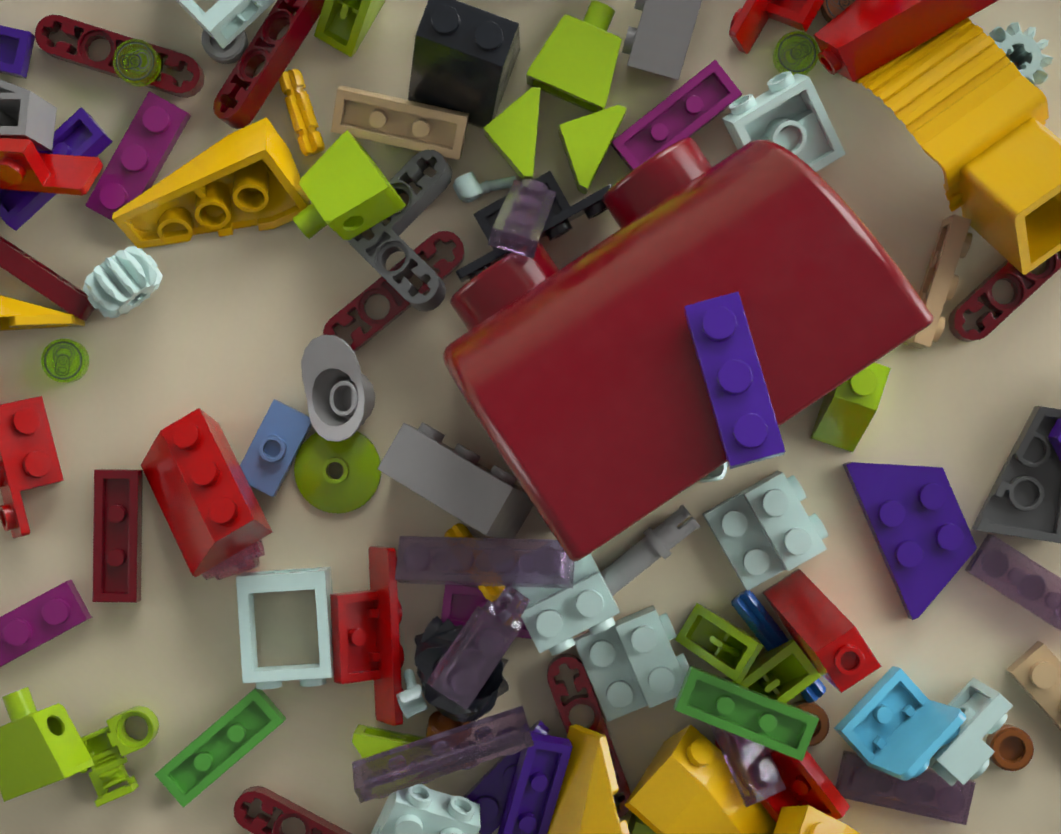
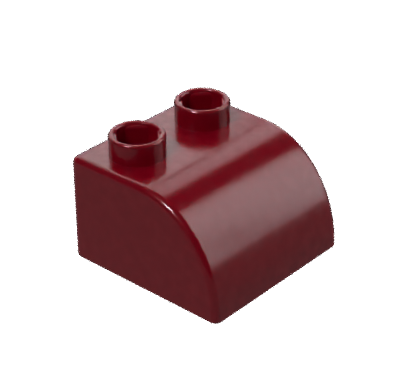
M689 137L684 138L645 161L605 193L603 203L621 228L620 230L560 270L543 245L538 241H532L479 273L453 294L450 300L452 307L468 329V332L445 348L443 353L444 363L504 461L569 559L573 562L586 557L727 462L685 317L684 306L739 291L778 427L928 327L934 320L933 315L905 275L854 211L807 163L777 143L769 140H753L712 167L696 142Z

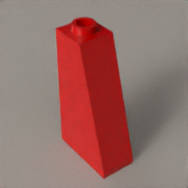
M856 0L813 35L821 50L818 53V58L830 74L835 75L839 73L855 82L999 0Z
M800 569L792 572L762 592L793 640L819 674L839 692H844L882 667L852 622Z

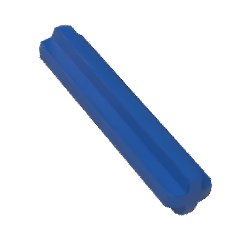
M750 590L742 591L731 601L732 606L767 651L789 641L753 592ZM818 678L800 694L808 703H812L823 696L826 692V687Z

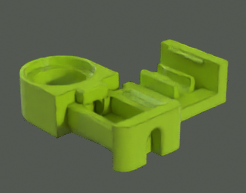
M143 706L132 707L107 719L108 726L81 737L93 760L94 766L80 773H86L89 769L92 770L88 774L98 795V798L94 801L96 807L131 793L139 786L134 775L128 776L124 763L128 762L125 755L145 747L156 737L159 730V722L155 713L149 708ZM138 716L146 721L148 733L144 739H133L127 734L125 725L129 717ZM127 780L128 784L109 792L108 788Z

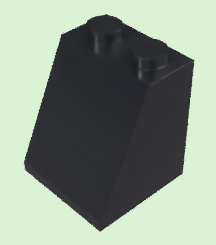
M428 0L415 35L408 100L469 113L468 124L484 129L497 114L520 51L519 23L457 0Z

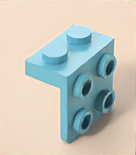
M892 666L834 729L867 766L900 780L908 781L921 775L928 768L929 759L940 747L950 743L957 737L960 732V726L966 720V715L959 708L929 700L901 668Z

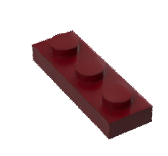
M94 470L92 602L137 603L141 601L143 470Z

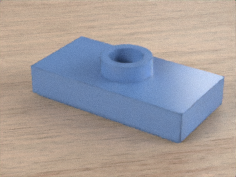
M273 400L240 464L251 487L271 497L277 495L312 426L309 416L278 400Z

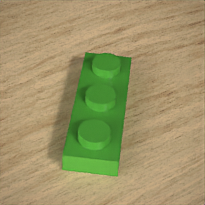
M691 665L673 706L675 711L800 761H803L819 718L814 714Z
M254 688L163 766L155 776L184 808L286 720V717L263 690Z

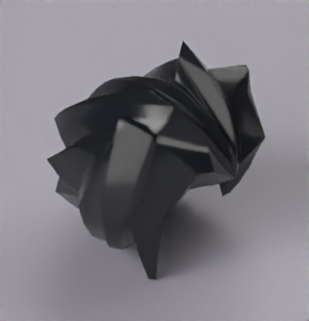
M436 616L427 625L424 633L415 636L416 651L414 660L421 684H423L422 691L424 697L443 716L457 722H474L489 713L494 707L497 698L509 691V685L502 675L508 659L500 657L494 634L485 635L470 631L464 625L455 626L448 618L443 623Z

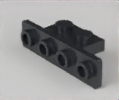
M548 171L474 213L473 215L493 251L457 270L456 274L461 283L468 279H473L495 262L532 241H537L546 235L549 241L561 237L573 229L570 222L583 214H586L589 220L605 212L608 209L603 203V196L612 187V184L570 206L551 171Z

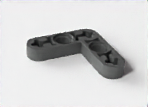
M428 149L420 151L413 156L389 181L398 195H409L407 207L401 212L386 218L389 221L387 225L381 221L369 228L375 234L371 240L368 241L364 238L362 233L348 240L350 245L415 309L425 312L434 310L442 303L446 294L445 283L399 235L451 182L452 170L447 161L439 152ZM428 167L437 171L432 178L423 173ZM412 181L421 189L418 194L409 185ZM394 252H404L406 259L403 266L396 271H387L386 261L388 257ZM414 274L431 289L427 295L424 296L419 293L418 289L409 281Z

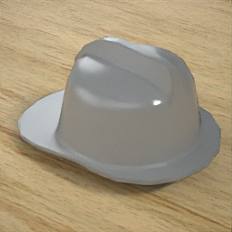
M321 335L308 344L301 361L308 413L311 424L318 435L327 441L341 442L351 438L371 415L375 406V392L369 379L361 373L356 354L349 344L335 335Z

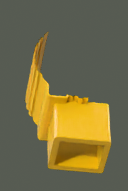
M967 18L855 81L858 84L862 83L866 89L872 90L875 96L880 97L884 104L894 111L896 117L906 125V129L915 137L924 152L942 168L945 179L943 187L946 191V198L950 202V211L953 212L961 206L963 217L971 219L970 226L1018 271L1026 275L1061 250V139L1044 125L1046 124L1045 120L1049 118L1047 98L1039 88L1021 75L1014 63L1010 62L1003 49L999 48L995 41L983 32L981 27L975 26Z

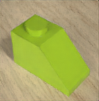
M873 363L825 395L810 438L854 452L877 411L891 368Z

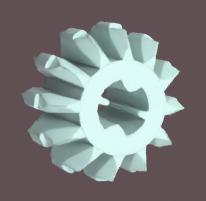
M1013 22L1007 26L1006 31L998 26L989 33L995 44L1006 53V56L1010 54V62H1018L1017 69L1022 76L1034 85L1042 84L1047 80L1048 74L1043 68L1052 63L1053 57L1041 54V50L1048 46L1049 40L1042 39L1036 42L1033 39L1036 34V27H1029L1022 33L1019 23Z
M131 246L125 250H118L110 258L106 257L103 263L94 267V271L87 275L83 291L88 296L87 299L95 310H99L104 317L117 318L121 314H127L131 309L139 306L145 299L150 298L151 293L158 289L163 275L150 255H147L142 248Z

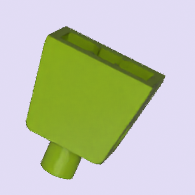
M591 1L583 21L565 14L529 67L526 74V84L541 88V91L592 113L604 110L622 41L619 36L607 32L615 10L602 2Z
M347 130L300 178L299 185L312 203L293 217V221L308 239L328 225L343 240H351L402 210L406 204L368 152Z
M28 687L2 697L11 720L10 723L0 726V791L4 802L94 766L87 748L63 705L58 703L37 711Z

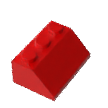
M198 408L160 430L141 463V467L192 576L197 577L272 533L265 515L218 422Z

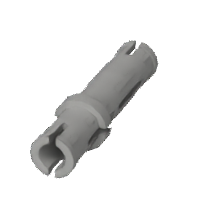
M683 504L654 530L649 527L644 531L645 537L600 572L612 596L650 567L661 556L664 559L672 554L670 552L671 548L695 529L701 527L693 516L683 525L677 527L678 524L691 515Z

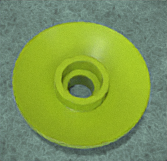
M358 431L351 438L341 442L327 441L316 432L302 444L297 453L294 464L295 481L302 496L312 506L328 513H347L363 506L376 492L381 479V471L378 470L381 461L373 443ZM333 462H338L343 466L344 472L339 479L332 478L328 473V467Z

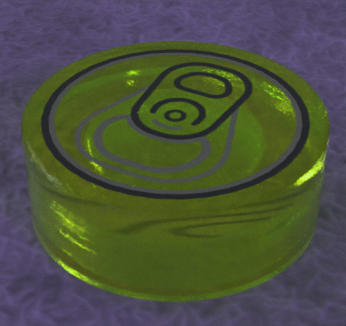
M801 31L787 33L778 41L774 48V66L779 73L791 71L793 75L796 73L807 75L818 61V45L807 33Z
M130 39L117 47L113 56V67L117 75L126 83L142 87L149 85L158 77L161 69V60L157 51L149 43L140 39Z
M57 339L45 347L41 357V364L46 375L52 380L71 383L81 379L86 374L89 367V355L81 343L70 339Z

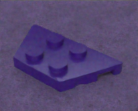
M859 462L844 463L843 467L907 616L912 620L919 618L977 549L942 467Z

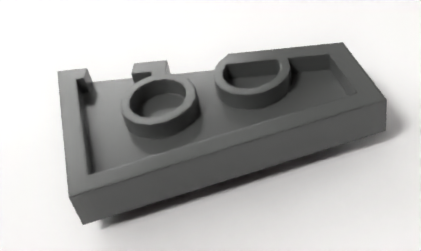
M1035 406L972 527L973 530L1061 543V461L1048 439L1056 421L1061 418V409Z

